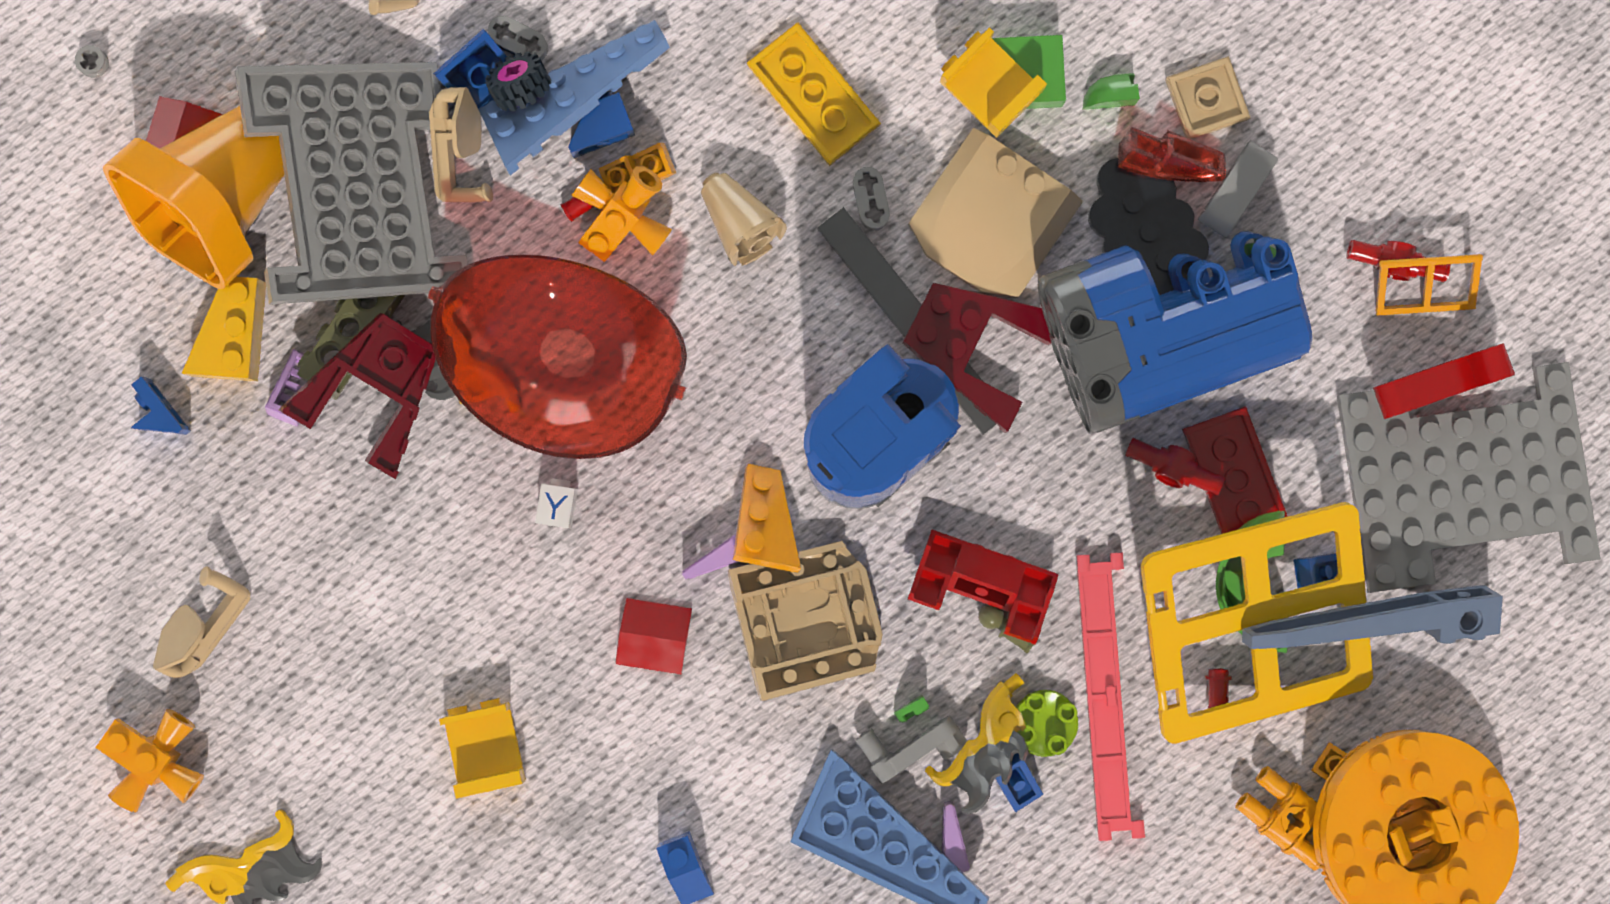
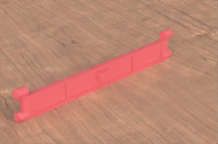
M1123 552L1110 553V562L1090 563V555H1077V577L1098 840H1112L1111 832L1131 830L1132 838H1145L1144 820L1131 821L1112 570L1124 569Z

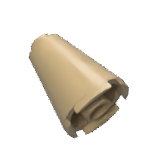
M713 173L704 180V187L701 190L702 198L728 259L734 266L737 265V261L743 266L759 259L773 248L769 243L776 236L779 240L782 239L787 230L783 219L727 173Z

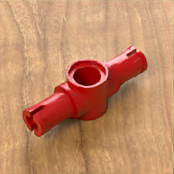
M1353 239L1349 243L1346 254L1347 259L1374 265V268L1378 270L1380 269L1379 262L1382 260L1426 257L1422 256V253L1416 252V246L1405 242L1387 241V244L1382 243L1379 246ZM1451 264L1435 265L1433 280L1445 282L1449 276ZM1426 266L1388 268L1387 278H1390V275L1393 276L1392 279L1399 281H1409L1410 278H1416V276L1425 278Z
M1133 437L1125 453V456L1152 467L1151 471L1155 472L1156 479L1173 488H1182L1183 485L1189 487L1191 484L1218 496L1226 479L1224 476L1198 466L1199 462L1195 461V455L1177 445H1169L1167 448L1161 447L1159 449Z

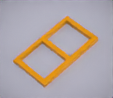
M1483 255L1380 261L1376 315L1476 309ZM1473 263L1468 301L1431 303L1435 265ZM1426 266L1422 304L1384 306L1388 268Z

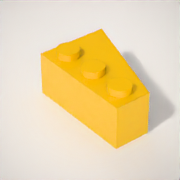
M235 277L224 289L217 290L181 374L191 377L258 382L266 282L258 278Z

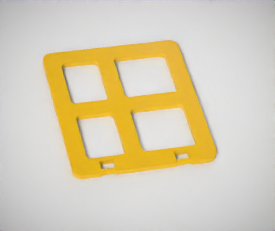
M1341 502L1152 552L1142 560L1141 575L1147 605L1146 616L1155 689L1159 702L1160 729L1162 736L1172 744L1185 742L1357 693L1371 685L1373 669L1370 638L1344 641L1346 653V667L1344 670L1282 688L1280 686L1277 648L1251 649L1255 693L1251 697L1190 714L1187 712L1181 649L1186 645L1341 603V608L1367 603L1359 512L1350 503ZM1334 531L1338 566L1337 576L1331 580L1271 595L1267 560L1268 550L1275 546ZM1241 556L1245 590L1244 602L1239 605L1177 621L1172 585L1173 575L1178 572ZM1163 592L1165 607L1156 609L1154 594ZM1175 689L1177 703L1167 705L1166 691Z

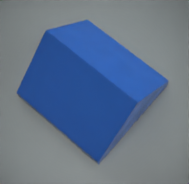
M482 29L433 74L445 89L450 87L468 88L479 109L494 100L485 84L486 75H490L489 70L491 68H497L496 63L499 61L504 63L507 56L490 35Z

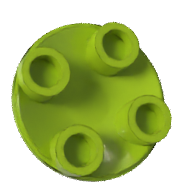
M1037 690L1026 695L1016 706L1023 715L1026 728L1023 731L1019 730L1017 733L1027 742L1029 753L1040 757L1061 755L1074 741L1078 731V712L1070 700L1061 693L1053 690Z

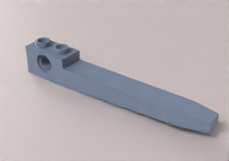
M1485 585L1422 592L1268 621L1242 629V642L1251 649L1288 648L1425 631L1434 637L1437 642L1444 644L1455 643L1456 639L1464 638L1483 640L1488 635L1500 634L1503 596Z

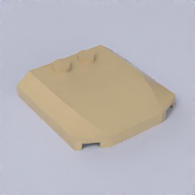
M973 128L908 225L920 243L926 257L978 292L1018 298L1083 200L1071 189L990 135Z
M843 541L798 552L801 565L798 573L755 564L728 570L730 588L760 701L875 671L879 646H881L883 633L867 570L850 553Z

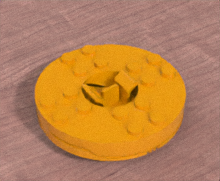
M1396 730L1383 733L1381 737L1376 736V739L1370 738V742L1364 741L1343 757L1333 769L1321 790L1316 805L1313 842L1316 860L1321 863L1319 868L1323 870L1321 874L1326 876L1324 881L1340 904H1495L1507 887L1516 864L1519 849V821L1513 796L1507 783L1493 763L1477 749L1459 739L1423 730Z

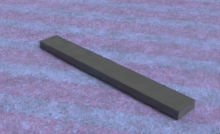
M843 207L817 229L905 338L921 303ZM967 363L964 372L983 381L971 365ZM955 391L959 407L982 435L996 425L988 416H984L976 409L974 404L962 393Z

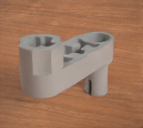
M949 715L894 753L887 752L872 728L855 739V742L858 743L872 764L870 769L879 782L883 784L935 748L944 760L953 757L960 752L967 739Z

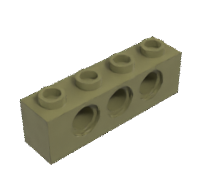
M405 295L377 297L376 305L370 309L361 307L363 298L339 300L334 310L337 314L330 324L325 323L316 336L318 342L311 352L306 351L299 360L297 375L303 381L308 382L325 365L324 357L329 351H340L379 313H383L391 318ZM348 323L359 324L358 332L354 336H343V328ZM346 372L331 398L334 400L338 399L353 376L352 374Z

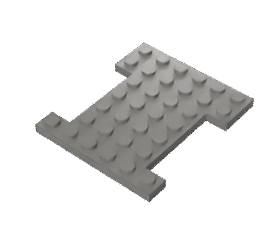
M436 62L238 66L236 68L235 76L244 137L279 136L298 266L266 268L264 274L269 305L463 291L471 288L467 255L434 257L415 131L430 130L429 111L436 95L441 91L440 82L433 74L437 70Z
M1569 362L1532 368L1537 400L1410 418L1408 411L1384 419L1374 390L1337 395L1353 504L1359 512L1367 593L1436 583L1431 550L1559 532L1564 564L1601 559Z

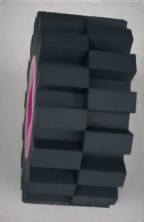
M521 52L516 53L515 58H511V56L506 57V61L504 63L501 61L496 63L497 68H491L489 70L490 75H486L485 84L496 105L504 111H507L508 108L510 111H516L518 106L520 109H524L529 102L533 105L537 102V97L543 98L545 96L543 91H549V84H551L550 76L540 57L536 53L531 54V52H525L524 55Z

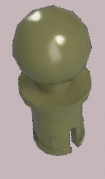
M988 604L980 608L978 618L983 627L988 629L998 628L1001 631L998 635L1000 639L1002 636L1021 648L1026 654L1030 651L1034 644L1003 634L1007 618L1004 617L1002 609Z

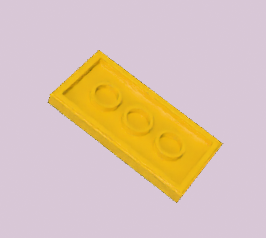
M798 22L746 63L829 166L881 125L880 121Z

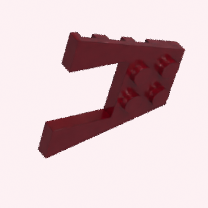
M933 283L902 344L922 361L941 369L951 380L957 392L962 393L974 404L976 409L995 422L1001 431L1007 433L1023 402L965 373L964 370L991 316L1049 346L1051 344L1050 333L1042 308Z
M379 313L285 402L279 411L311 429L346 372H349L400 403L365 459V462L396 480L402 455H405L409 443L408 436L413 421L417 418L420 409L418 406L423 391L427 388L439 349L388 316Z

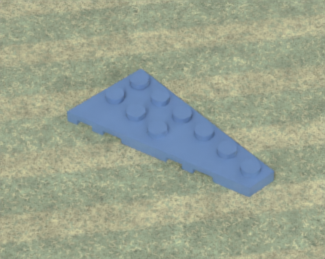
M655 20L638 27L636 30L618 39L608 42L605 46L589 54L580 56L575 61L559 69L550 71L548 73L551 79L549 91H543L545 96L543 98L537 97V102L533 105L529 102L524 109H520L518 106L516 111H510L509 108L507 111H504L492 100L487 105L478 109L510 176L519 169L517 163L530 154L534 157L543 150L541 144L552 135L561 136L600 104L598 98L608 90L614 93L622 87L621 80L632 71L640 72L670 48Z
M834 749L830 750L790 841L791 843L918 904L988 903L990 898Z

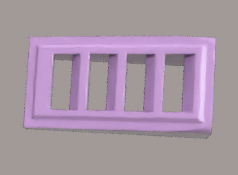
M293 349L265 409L269 416L298 426L299 422L279 411L281 407L279 405L280 401L285 403L292 397L284 394L285 388L297 392L302 387L289 381L290 376L301 379L297 375L299 370L294 369V366L299 362L304 353Z
M736 535L683 570L682 575L684 578L692 579L740 562L732 560Z
M947 801L944 802L942 853L962 872L969 871L970 866L953 802Z

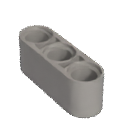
M1251 140L1240 153L1241 156H1238L1223 179V184L1219 185L1205 206V211L1203 210L1197 219L1225 238L1235 227L1278 161L1276 156Z

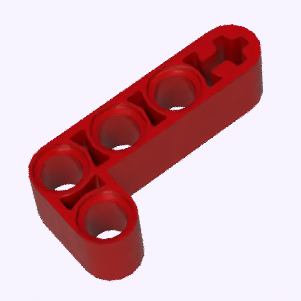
M1502 343L1373 387L1383 418L1387 419L1465 391L1514 376L1515 372L1505 344Z

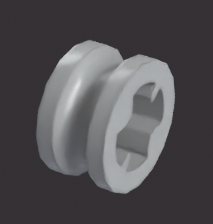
M93 45L80 48L75 55L77 69L88 77H100L109 67L107 55ZM90 54L95 58L97 55L99 56L95 61L97 66L94 69L89 66L85 68V65L88 63L86 57Z

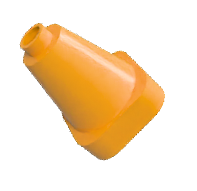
M240 105L160 149L141 138H134L103 166V172L129 221L140 236L157 252L218 289H224L253 261L252 251L244 236L284 177L279 136L244 137Z

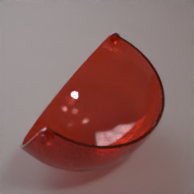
M525 254L496 256L476 261L459 269L442 286H439V288L432 286L429 291L428 299L433 300L434 304L431 316L432 348L439 369L448 386L458 400L480 422L500 436L524 448L554 457L569 459L601 458L623 452L647 438L661 423L675 399L682 401L687 388L681 386L686 367L687 352L684 339L674 321L663 308L644 292L600 269L575 261L549 256Z

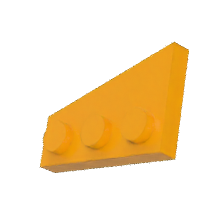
M747 464L732 560L798 573L801 565L781 471Z

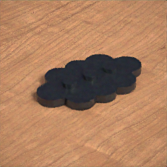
M1124 158L1109 160L1100 168L1096 184L1101 197L1092 204L1088 212V222L1094 233L1104 238L1102 252L1106 253L1125 245L1137 250L1142 255L1151 273L1158 294L1162 295L1173 291L1174 288L1168 271L1171 259L1182 253L1198 257L1201 260H1206L1209 255V244L1206 237L1200 231L1193 228L1195 215L1192 207L1187 202L1176 199L1177 188L1175 182L1163 171L1151 170L1141 174L1133 162ZM1191 261L1186 262L1182 266L1181 274L1183 278L1188 277V270L1192 265Z

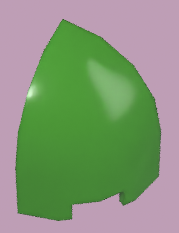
M1116 74L1097 80L1086 92L1082 110L1135 106L1140 99L1138 84H1134L1135 74Z

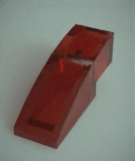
M1131 127L1119 142L1118 167L1137 174L1185 182L1223 181L1226 177L1225 153L1167 130L1162 138Z

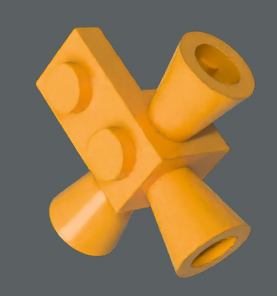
M637 166L634 168L628 183L623 180L613 193L595 172L590 169L571 196L601 209V212L582 235L578 243L605 262L630 231L653 256L672 230L642 215L650 202V198L662 189L660 178L652 170L643 166Z
M166 709L156 735L145 737L119 718L114 719L95 748L126 768L130 773L108 794L109 798L120 807L136 813L148 786L163 782L182 803H185L197 790L204 775L176 764L181 753L174 748L195 728V725L180 713Z

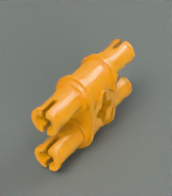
M1269 766L1264 767L1257 775L1255 781L1275 796L1277 802L1271 809H1268L1252 795L1244 793L1237 801L1235 808L1255 823L1258 833L1267 836L1277 844L1284 854H1293L1312 870H1318L1321 863L1316 860L1314 845L1305 839V835L1314 824L1317 801L1304 792L1300 784L1295 782L1289 783ZM1289 813H1292V816L1296 819L1293 824L1289 823V819L1286 818Z

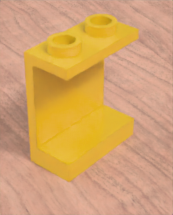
M989 27L983 34L977 31L965 43L964 46L967 50L959 58L953 55L942 66L941 70L944 73L941 76L940 83L997 138L1044 91L1047 83L1039 75L1033 79L992 39L994 31Z
M500 698L480 702L481 709L468 711L467 705L447 709L448 716L439 719L440 726L445 725L457 779V783L453 785L456 799L520 785L526 781L509 702L501 704Z

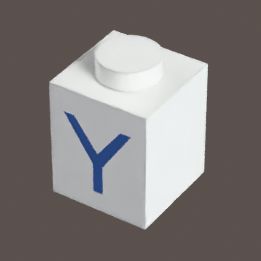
M551 478L550 485L541 483L535 523L572 529L578 489L570 488L571 481Z

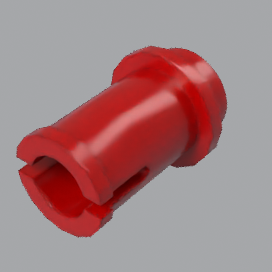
M575 197L560 204L571 222L594 208V206Z
M1208 669V675L1205 676V680H1209L1208 708L1229 703V680H1232V676L1229 675V669Z

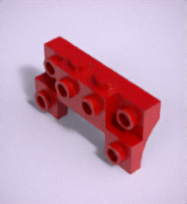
M932 529L908 600L940 610L946 590L1009 612L1003 634L1035 645L1039 638L1059 574L1023 562L1013 556L989 550L982 545L973 544Z

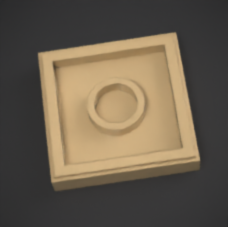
M1229 56L1168 76L1165 79L1186 141L1250 119Z

